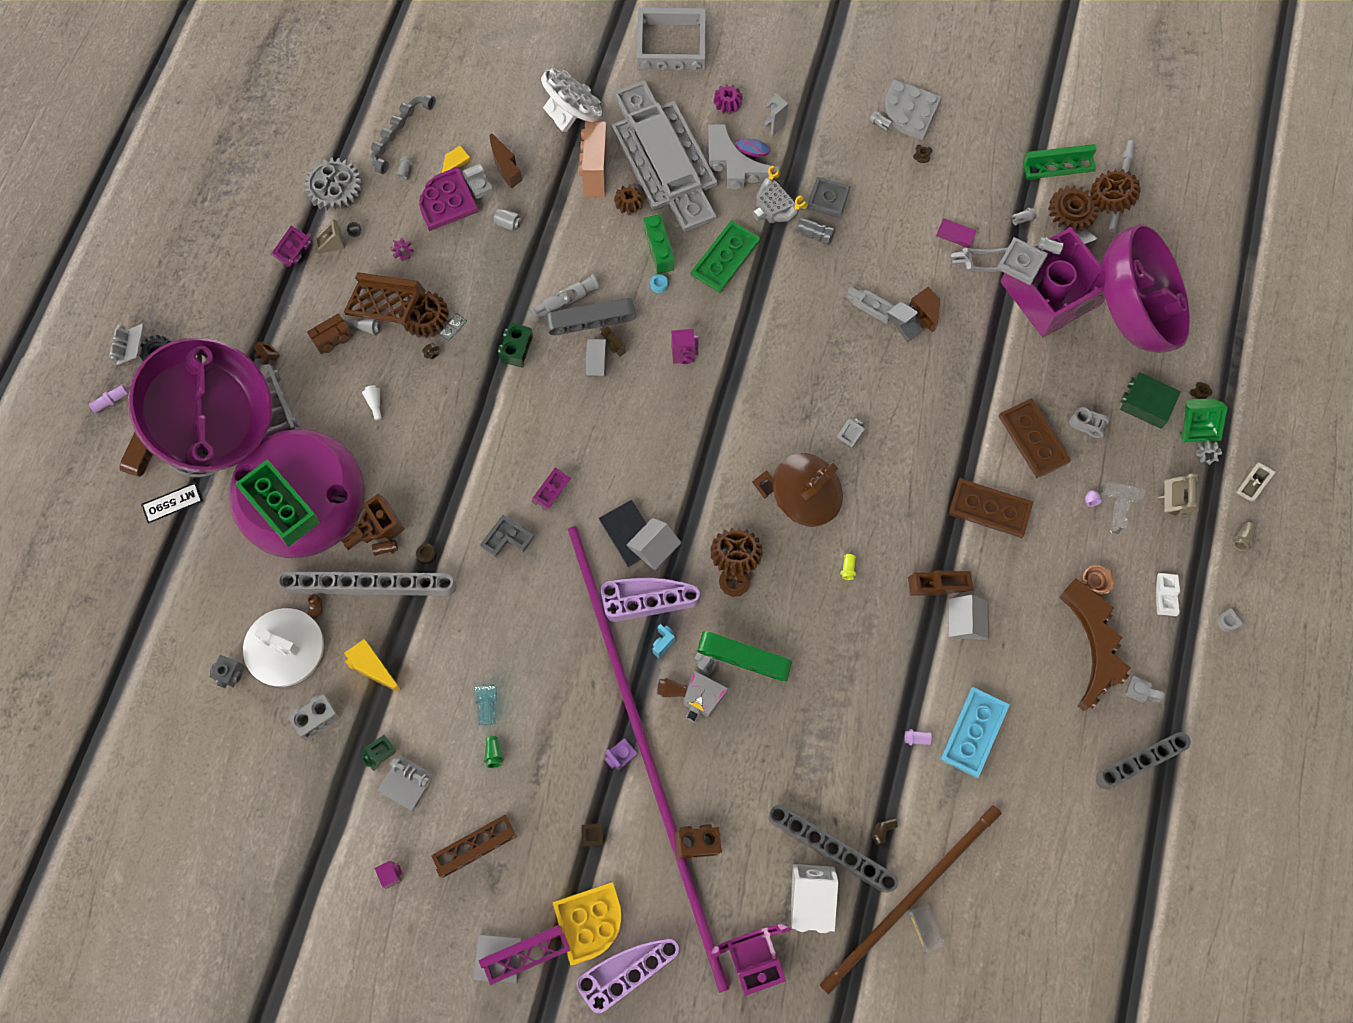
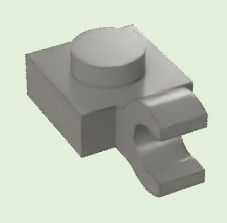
M1132 676L1125 696L1142 703L1149 699L1159 704L1160 701H1163L1165 693L1152 690V683Z

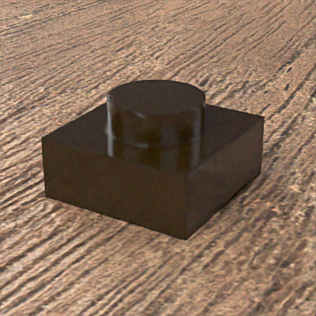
M602 824L581 825L582 847L603 846Z

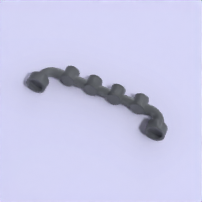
M429 94L417 96L408 104L403 102L400 105L399 110L401 114L399 117L393 115L390 119L391 128H383L381 131L382 140L380 142L374 141L371 145L373 152L370 156V161L376 172L381 174L387 172L389 167L388 161L382 158L377 160V158L385 152L389 141L394 140L397 130L403 128L406 118L413 114L414 107L422 103L424 108L433 109L436 102L434 96Z

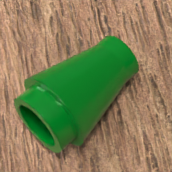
M487 737L484 763H486L487 768L501 767L504 757L498 737Z

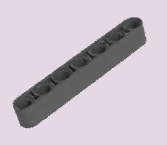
M776 805L770 810L768 818L772 825L883 893L892 892L897 888L898 879L896 875L784 806ZM774 811H781L784 815L783 820H775L773 818ZM797 821L801 824L802 829L800 832H794L791 829L792 822ZM815 832L819 835L820 840L818 843H812L809 840L810 833ZM832 843L837 846L838 851L836 854L832 855L828 852V844ZM847 855L855 857L856 863L854 866L846 863L845 858ZM865 866L873 868L874 875L872 877L865 875ZM884 877L891 879L892 887L890 889L883 886L882 880Z

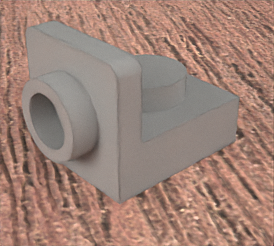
M856 417L854 420L849 418L837 435V438L853 448L866 430L863 427L865 423Z

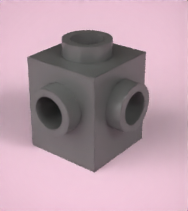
M219 655L217 662L210 669L209 677L215 680L214 684L226 688L228 685L234 688L235 684L241 679V671L244 665L236 660Z

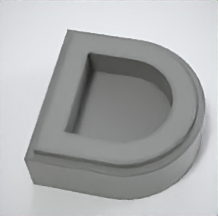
M1232 608L1219 615L1217 619L1219 628L1225 632H1231L1243 625Z

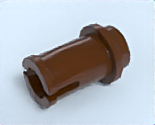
M388 539L386 542L372 544L374 556L389 552L394 554L395 551H398L396 540Z

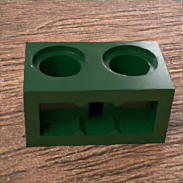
M510 323L509 328H506L504 331L503 345L500 344L498 355L500 356L501 363L522 368L533 338L532 328ZM511 351H515L512 355L508 354Z

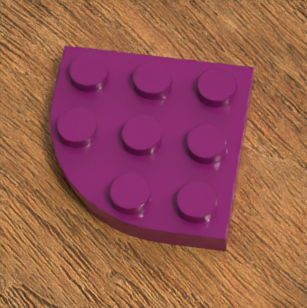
M458 167L433 177L427 182L422 195H420V211L429 231L478 212V208Z

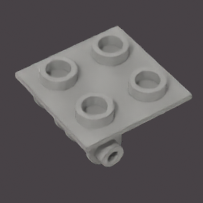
M144 323L125 330V326L118 325L115 328L113 336L115 338L112 339L114 343L111 344L109 356L111 361L117 362L116 365L138 358L141 353V340L144 337Z
M399 755L397 760H392L390 764L392 768L377 791L412 811L434 775Z

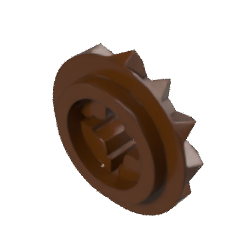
M723 571L719 578V584L725 594L735 597L742 596L748 591L750 577L746 572H743L742 577L739 573H736L737 581L740 584H736L735 589H733L732 583L729 582L734 578L732 573L729 572L726 575Z

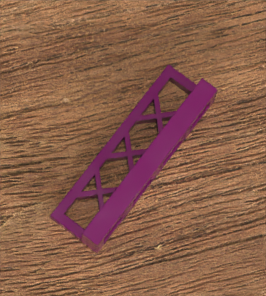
M558 925L478 961L481 969L485 970L489 984L493 985L570 951V947L562 926ZM560 936L564 948L559 951L550 949L549 946L552 939ZM548 941L546 947L543 946V945H541L542 943H545V942ZM536 946L545 949L542 957L538 960L529 957L532 948ZM528 950L526 955L522 954V952ZM547 951L552 952V954L546 956ZM515 955L525 958L522 966L517 969L509 966L512 957ZM508 959L506 964L501 962L503 960ZM527 960L533 961L529 964H526ZM497 963L504 966L501 976L493 979L490 966ZM508 968L511 969V970H513V971H510V972L506 973V971H507Z

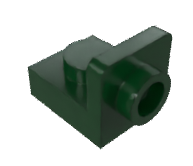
M383 735L364 747L362 760L367 767L375 771L381 762L396 753V748Z

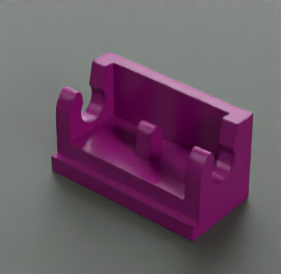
M555 467L533 496L531 502L535 505L540 504L543 510L549 509L571 478Z

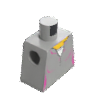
M694 671L684 698V705L690 708L685 718L693 723L697 722L700 714L709 718L726 696L728 688Z

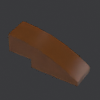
M492 133L490 134V143L495 164L503 179L513 188L522 181L521 171L516 167L515 155Z
M936 570L933 573L915 572L908 577L910 596L942 595L973 591L971 571Z

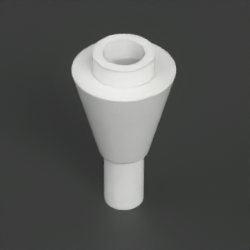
M375 385L368 386L362 394L372 409L374 420H381L380 388H376Z

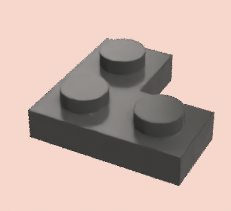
M502 515L480 546L497 557L507 543L524 552L535 537L532 533Z

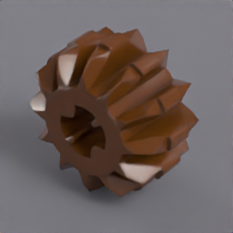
M630 184L627 188L622 185L621 190L617 189L614 197L616 208L620 209L622 214L624 212H627L628 215H630V212L636 214L637 210L642 209V204L644 203L642 190H638L637 186L631 188Z

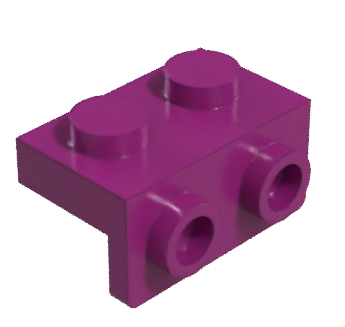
M291 225L271 255L288 267L292 263L297 264L301 258L299 253L302 249L306 251L311 243L309 240L311 235L309 233L305 235Z

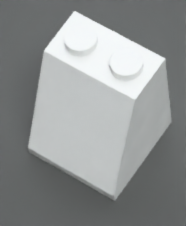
M793 864L792 929L800 932L817 930L819 933L835 932L838 879L835 867Z

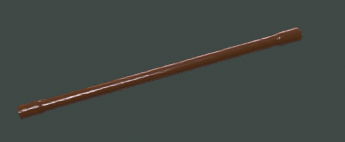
M992 805L964 837L837 969L832 971L822 981L820 987L828 995L981 833L994 823L1002 814L1001 811Z

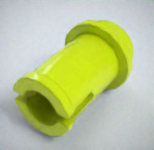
M844 555L843 570L840 574L845 580H853L856 576V572H854L855 555Z

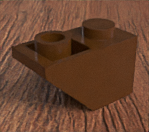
M928 286L911 299L909 307L918 312L916 315L921 320L923 326L934 332L939 319L940 299Z

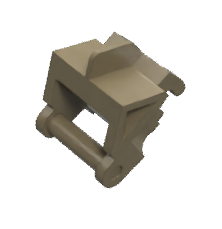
M1188 474L1186 477L1181 476L1165 480V495L1157 497V500L1164 503V513L1174 518H1189V514L1198 512L1197 483L1199 475ZM1184 498H1188V503H1185Z

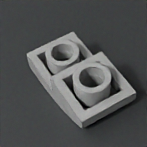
M588 339L586 376H605L606 340Z

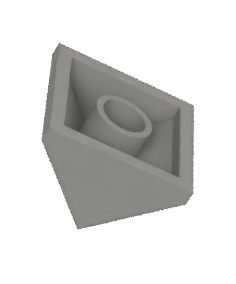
M652 518L627 544V547L656 571L681 544V541L666 523Z
M974 595L948 599V638L988 640V601Z

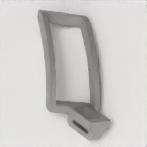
M1008 247L999 249L965 248L963 252L951 254L952 264L965 263L969 271L1000 272L997 267L973 266L971 253H1004Z

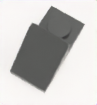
M899 302L886 312L907 342L923 331L914 318L918 312L904 303Z

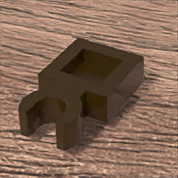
M607 325L600 328L602 337L609 343V349L613 353L616 352L619 357L626 353L625 344L614 332L612 333Z

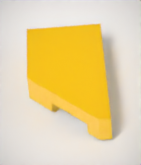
M461 146L445 155L442 173L456 167L460 168L471 161Z

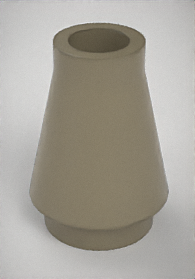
M1246 522L1233 538V546L1237 550L1248 551L1253 546L1256 526L1253 523Z

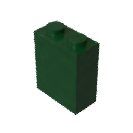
M1139 372L1135 378L1131 377L1127 387L1129 390L1128 393L1124 392L1120 400L1122 403L1120 410L1162 429L1168 422L1181 391Z

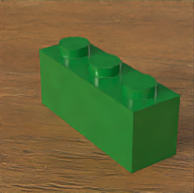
M661 214L644 217V231L657 274L674 271V257Z

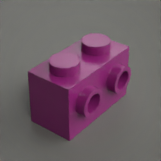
M694 329L672 330L671 348L673 364H690L695 362L699 343L698 335L694 336Z

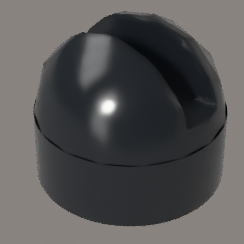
M351 222L348 224L347 233L351 237H357L361 234L362 228L359 223ZM352 227H359V229L350 230Z

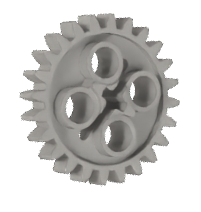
M330 158V162L323 159L324 164L317 162V168L311 166L313 172L307 171L309 177H304L306 183L303 185L309 201H312L314 206L318 205L319 209L325 207L326 211L330 207L335 211L336 207L339 206L342 210V205L345 204L349 207L348 202L354 203L353 197H359L358 192L362 191L360 187L362 185L361 176L352 163L348 164L347 160L341 163L340 158L334 162L333 158Z

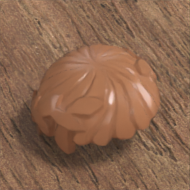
M1101 565L1089 566L1084 571L1082 583L1097 595L1109 593L1114 587L1115 581L1111 570Z

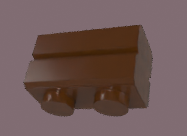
M339 313L307 331L320 354L331 352L335 346L348 342L350 337L353 336Z

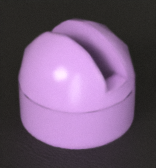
M1089 491L1085 496L1088 507L1097 506L1102 502L1100 494L1096 491Z

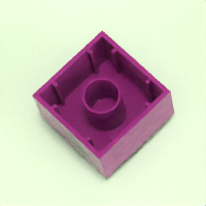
M1071 227L1049 239L1063 243L1062 251L1058 255L1043 250L1048 255L1031 285L1004 273L1000 281L1042 338L1102 305L1105 300L1104 285L1106 274L1102 272L1100 263Z

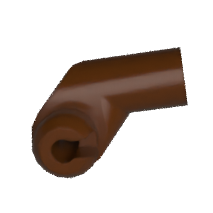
M316 594L309 596V611L306 613L313 620L322 612V600Z

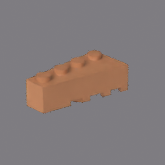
M585 122V129L581 130V137L584 140L581 141V152L583 153H580V164L582 165H579V176L583 178L584 197H605L606 122Z

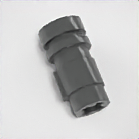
M802 217L796 228V231L801 232L803 236L811 239L816 238L817 241H823L827 245L831 243L835 234V228L827 227L826 224L821 225Z

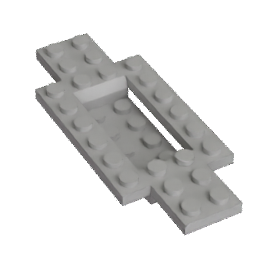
M645 80L613 92L625 120L611 124V129L653 211L670 205L683 232L716 220V215L703 191L717 186V180L675 101L660 106L659 103H656ZM635 132L637 133V135H638V137H639V139H640V141H641V143H642V145H643V147H644V149H645V151H646V153H647V155H648L650 161L652 162V164H653V166H654V168H655V170H656V172H657V174H658V176H659V178H660V180H661V182H662V186H661V184H660V182H659V180H658V178H657V176H656V174H655V172H654V170H653V168H652V166H651V164H650L648 158L646 157V155H645V153H644V151H643V149H642V147H641V145H640V143H639V141H638V139H637V137H636V135H635Z

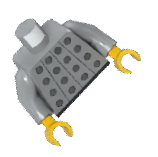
M771 166L768 169L769 177L765 178L756 196L757 209L752 214L757 221L765 217L770 223L787 222L799 212L800 208L805 209L808 206L806 201L800 204L804 200L803 196H798L794 200L777 180H773L781 174L780 170L773 174L775 166Z

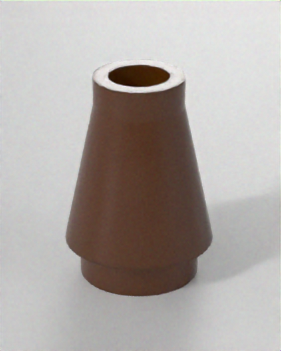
M668 678L659 679L657 695H661V697H685L687 692L686 685Z

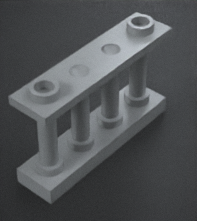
M267 365L270 374L264 377L267 383L273 381L276 389L270 392L271 399L279 397L282 404L272 409V417L285 412L288 421L269 428L264 438L290 428L293 430L300 427L296 416L293 417L279 383L282 380L278 370H274L271 365Z

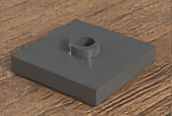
M817 177L806 209L841 218L851 186Z

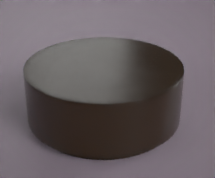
M422 544L418 547L416 556L421 563L430 564L436 559V550L432 545Z

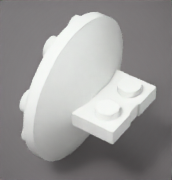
M551 68V70L544 72L541 81L550 95V99L543 108L554 119L561 131L567 132L576 118L589 122L599 120L602 115L599 105L601 102L590 93L591 89L587 85H581L564 70L560 72L555 68Z
M291 608L276 609L261 616L248 630L243 644V657L250 673L259 681L274 687L291 686L305 680L319 665L324 651L323 634L316 621L308 616V614Z

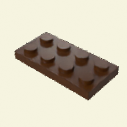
M1032 398L999 414L998 417L1036 479L1070 463L1069 456Z
M959 478L948 515L1023 538L1033 501Z

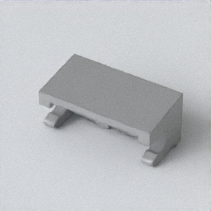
M776 93L767 102L766 108L771 106V114L764 127H767L769 124H772V128L769 131L772 136L786 125L788 103Z

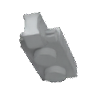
M850 287L846 294V298L851 300L852 304L887 324L890 318L886 312L893 308L894 305L866 289L858 291Z

